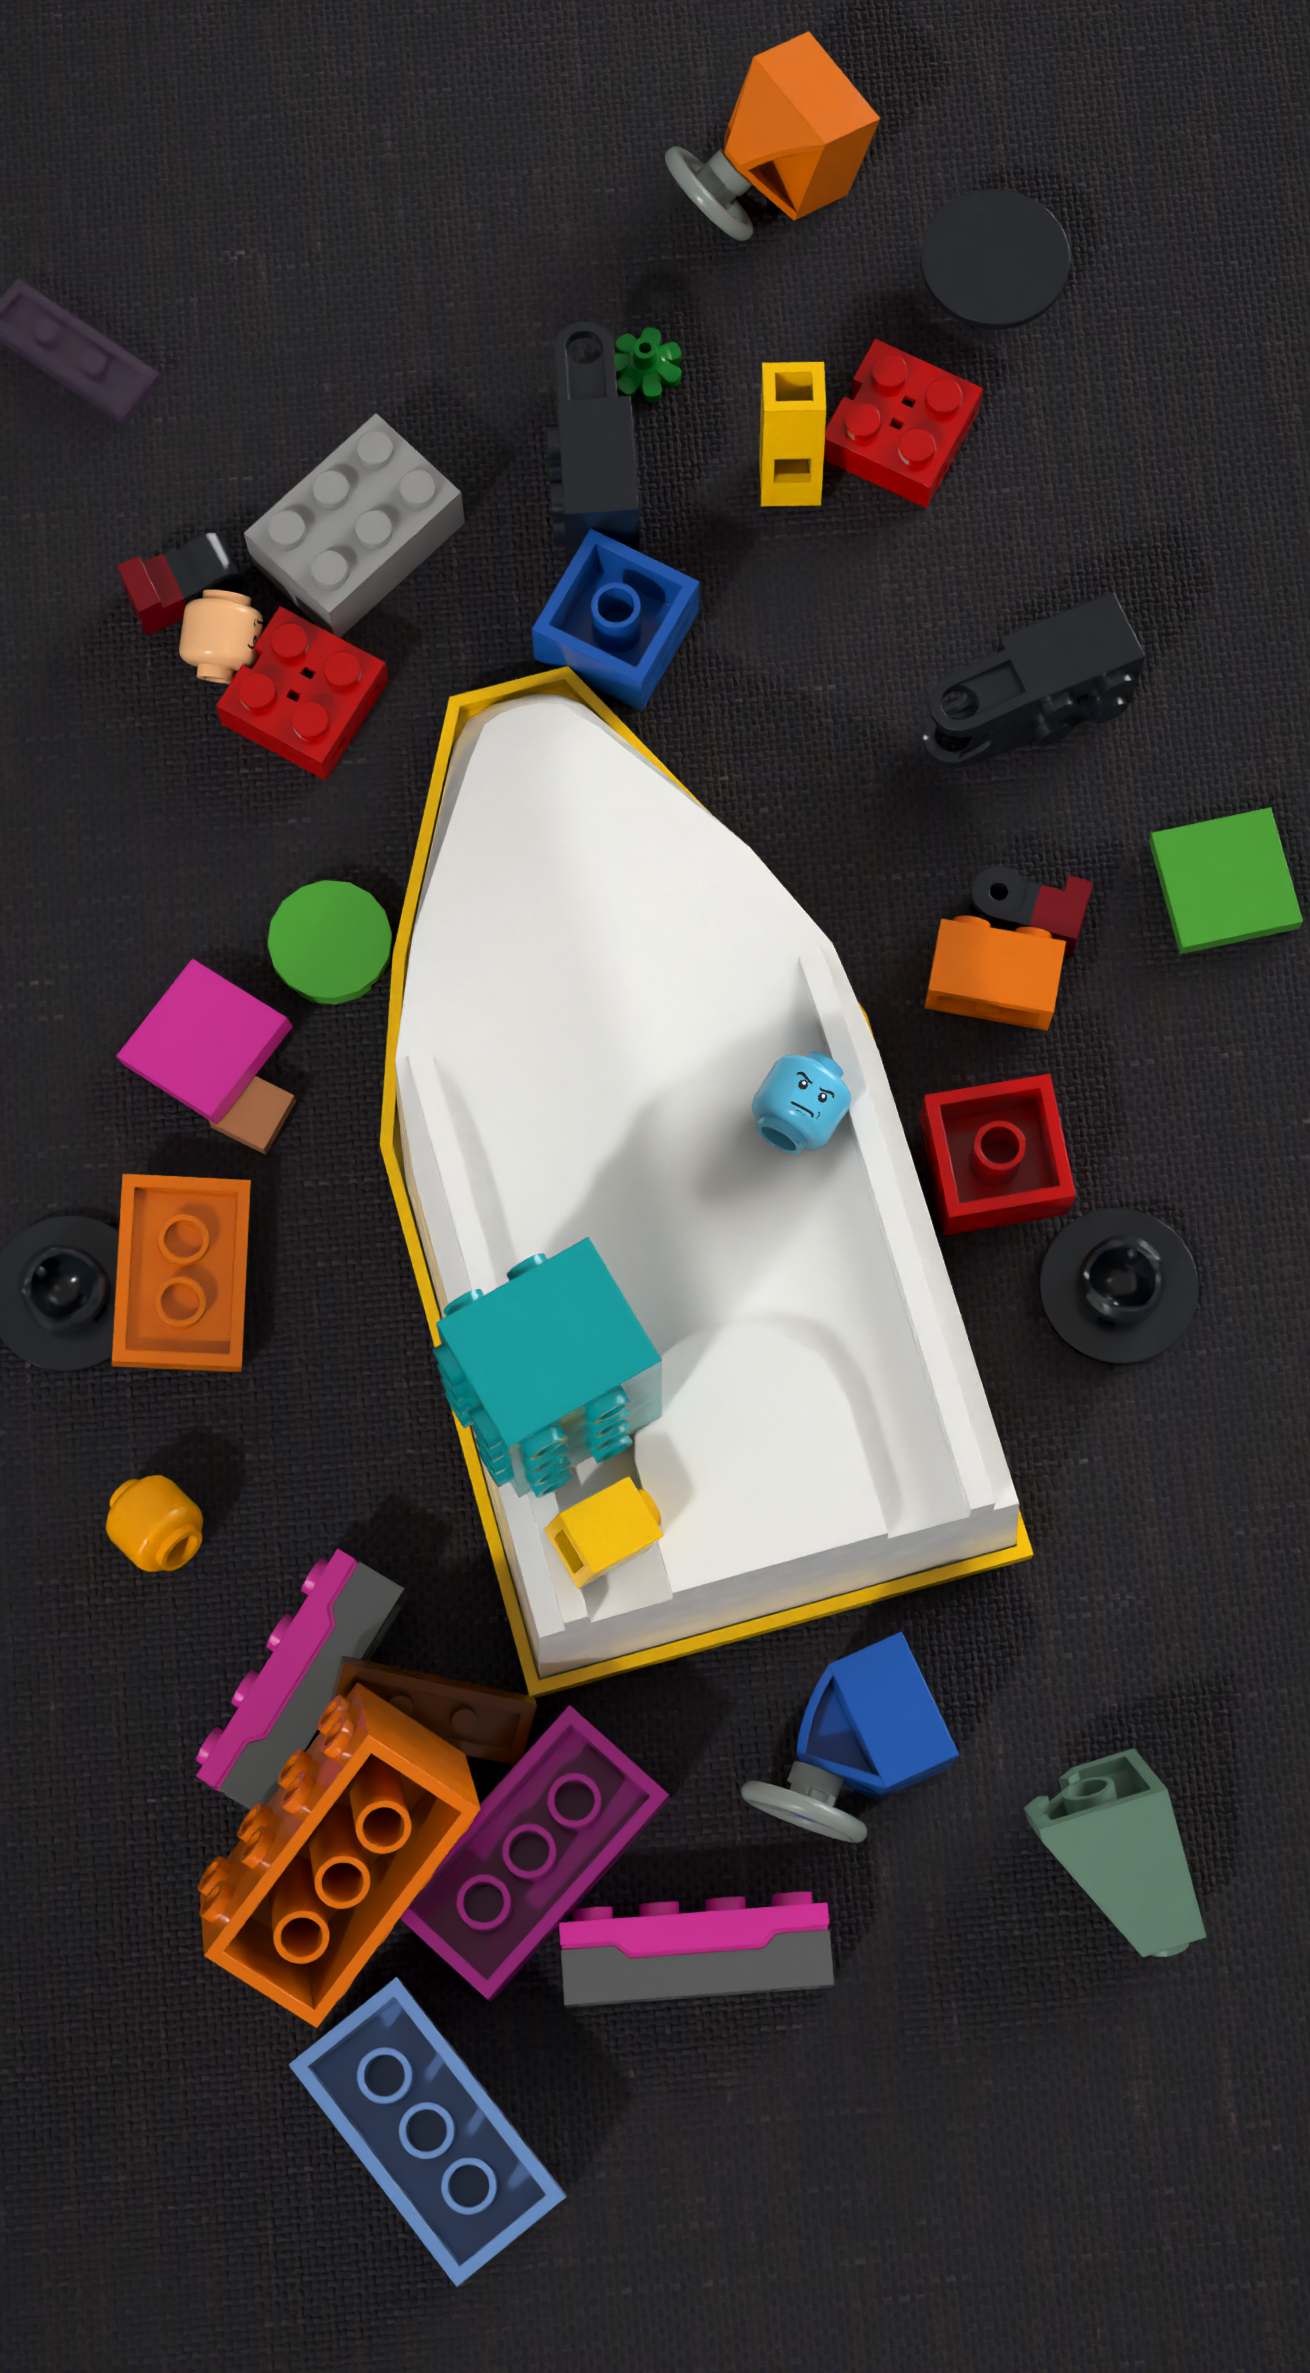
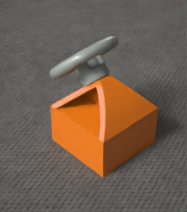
M808 31L753 57L725 132L724 149L720 148L704 164L686 149L674 146L667 150L665 161L669 171L680 187L713 223L732 238L746 241L753 235V224L744 208L735 198L736 196L741 197L754 185L795 221L848 195L880 117Z

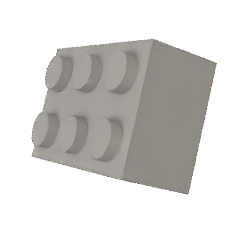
M375 413L244 532L251 563L317 626L341 638L465 523L462 494L459 489Z

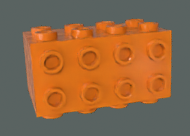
M358 1682L346 1698L338 1695L329 1703L318 1721L317 1730L320 1733L306 1752L297 1749L289 1757L277 1778V1783L281 1785L266 1806L259 1802L249 1811L237 1833V1837L241 1839L227 1859L218 1856L212 1861L198 1885V1891L201 1892L199 1915L202 1919L204 1956L316 2028L319 2027L336 2002L347 1992L354 1978L377 1947L385 1941L395 1923L416 1895L426 1886L436 1868L457 1840L468 1830L475 1816L481 1810L466 1754Z

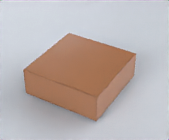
M254 1076L218 1125L210 1120L209 1124L211 1128L266 1155L293 1108L296 1099L293 1094Z

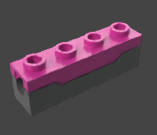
M338 1548L329 1562L320 1558L314 1565L301 1589V1592L308 1595L295 1618L286 1614L279 1621L266 1646L273 1651L272 1655L260 1674L251 1670L245 1676L231 1702L232 1705L238 1708L224 1731L219 1727H215L196 1757V1761L203 1765L196 1776L220 1793H224V1795L248 1810H251L259 1802L265 1806L268 1804L281 1786L277 1783V1778L286 1761L297 1749L306 1752L319 1735L320 1731L317 1730V1724L330 1703L341 1657L347 1656L371 1661L409 1599L403 1587L363 1563H357L356 1559Z
M790 1892L773 1894V1907L746 1909L745 1897H723L705 1900L706 1912L679 1914V1902L640 1904V1917L614 1919L612 1907L572 1910L573 1922L559 1923L560 1945L563 1949L561 1950L564 2005L568 2008L831 1988L834 1985L830 1930H828V1904H812V1892Z

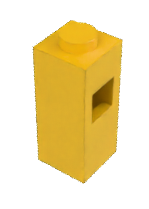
M824 362L762 363L759 449L761 506H821L826 426Z

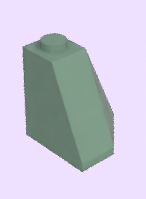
M1134 1748L1072 1767L1058 1779L1061 1787V1792L1050 1801L1048 1796H1037L1024 1807L1028 1822L1044 1845L1142 1957L1149 1955L1156 1957L1172 1956L1184 1951L1190 1942L1206 1938L1168 1789Z

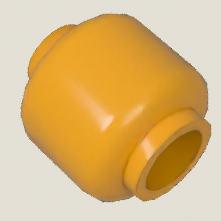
M162 1475L146 1476L140 1480L131 1479L123 1483L110 1499L111 1509L106 1520L107 1534L110 1540L137 1567L147 1572L173 1571L182 1567L196 1554L203 1538L201 1534L203 1516L199 1507L172 1480Z

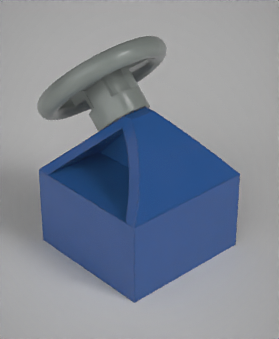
M902 1631L827 1666L813 1691L803 1716L795 1754L798 1761H794L787 1779L791 1783L790 1790L764 1782L748 1781L741 1788V1795L746 1802L770 1815L807 1830L838 1840L859 1843L867 1837L868 1831L865 1824L852 1815L835 1808L842 1785L879 1801L951 1767L959 1753Z

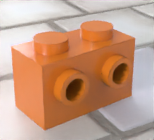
M957 916L953 921L941 919L924 1008L1048 1031L1054 1013L1066 941L1052 939L1051 933L1035 927H1020L1015 932L991 928V924L988 921L974 916Z

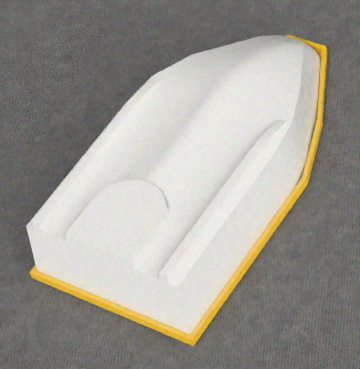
M569 666L449 697L393 951L380 1134L381 1152L434 1347L441 1345L436 1322L446 1317L443 1310L450 1302L474 1289H481L484 1295L509 1282L507 1273L523 1260L539 1253H544L546 1258L550 1259L589 1237L662 1359V1417L630 1434L629 1437L633 1443L615 1457L597 1464L592 1456L569 1469L572 1479L559 1489L540 1498H537L533 1491L518 1498L510 1482L498 1488L478 1453L480 1449L475 1441L477 1436L472 1426L470 1425L464 1429L452 1410L529 1695L534 1696V1698L1031 1559L1033 1551L1019 1509V1501L879 1050L876 1046L867 1014L855 997L833 943L754 851L715 818ZM809 1052H818L831 1058L842 1068L843 1075L841 1079L847 1085L852 1100L849 1110L824 1148L814 1151L803 1150L799 1155L789 1154L772 1146L757 1132L755 1127L758 1121L752 1112V1101L774 1063L780 1057L789 1054L807 1057ZM630 1476L637 1490H645L655 1502L661 1516L659 1528L664 1537L647 1552L577 1589L546 1535L544 1528L559 1513Z

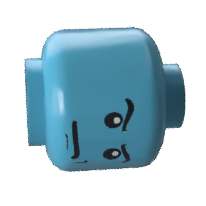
M809 1052L807 1057L794 1054L780 1057L774 1063L752 1101V1112L758 1121L755 1128L761 1137L779 1150L793 1155H799L803 1150L814 1151L824 1148L849 1110L852 1100L847 1085L841 1079L843 1075L842 1068L831 1058L818 1052Z

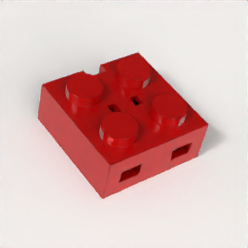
M875 339L853 378L851 399L843 397L825 430L824 460L928 508L980 410L983 388ZM905 398L914 402L912 408L902 403Z
M279 606L254 645V649L258 654L257 662L252 669L242 664L216 707L221 724L320 778L327 780L387 685L386 664L380 659ZM305 669L315 673L311 679L302 675ZM290 692L292 693V699L288 698Z

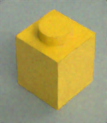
M630 1476L559 1513L544 1528L546 1535L577 1589L647 1552L664 1537L659 1528L661 1516L655 1502L645 1490H637Z

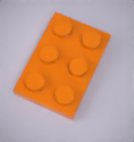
M122 1174L112 1366L241 1372L251 1180Z

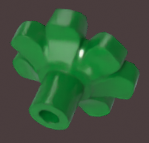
M649 327L642 331L641 338L639 339L628 333L620 336L616 340V350L618 353H615L616 377H620L617 381L618 394L620 396H631V399H633L640 388L643 399L646 402L660 401L662 398L661 384L668 388H674L681 380L682 370L676 366L681 361L680 347L675 342H669L661 346L660 331Z

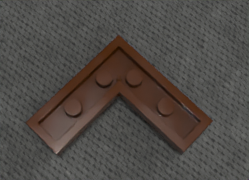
M341 1657L330 1702L338 1695L346 1698L358 1682L467 1756L510 1765H516L523 1757L537 1707L534 1696L352 1657Z

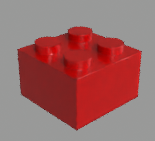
M1050 1074L924 1095L919 1117L943 1236L1068 1215L1076 1193Z

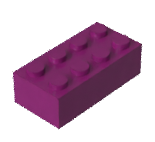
M569 1705L480 1804L481 1810L475 1816L468 1830L457 1840L436 1868L429 1882L416 1895L400 1919L487 2000L492 2002L559 1927V1923L569 1916L572 1910L577 1907L669 1803V1794Z

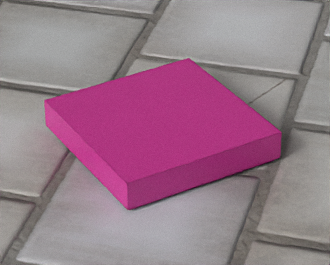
M192 959L117 1054V1057L124 1066L218 1125L293 1026L284 1015Z

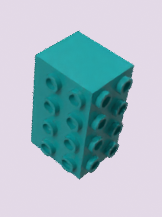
M589 1237L550 1259H547L544 1253H539L523 1260L507 1273L509 1282L484 1295L481 1289H474L459 1296L444 1308L443 1311L446 1317L436 1322L441 1345L435 1347L432 1351L438 1361L436 1365L442 1376L440 1380L446 1390L444 1394L463 1428L472 1426L477 1436L475 1441L480 1449L478 1453L497 1487L499 1488L510 1482L518 1498L531 1491L534 1492L537 1498L552 1493L572 1479L569 1469L592 1456L597 1464L615 1457L633 1443L629 1437L630 1434L662 1417V1359Z

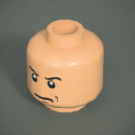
M204 590L202 598L190 601L186 605L179 645L180 656L188 664L198 667L197 678L210 682L230 684L234 678V673L238 672L242 664L252 669L258 660V654L254 649V645L262 635V615L251 607V598L248 596L223 590Z

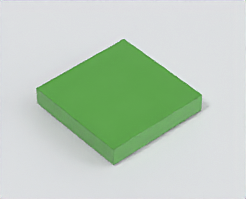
M1271 807L1151 833L1149 844L1180 954L1300 929L1303 919Z

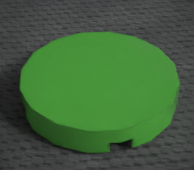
M324 880L302 886L282 901L271 920L268 948L275 972L284 984L286 983L290 989L296 991L299 996L310 1002L337 1005L358 999L372 989L371 986L379 980L381 974L383 977L391 962L393 936L385 910L371 893L350 882Z

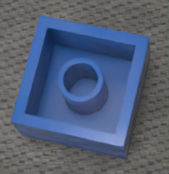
M590 528L532 628L534 659L554 669L569 666L585 684L642 712L699 613L700 581Z

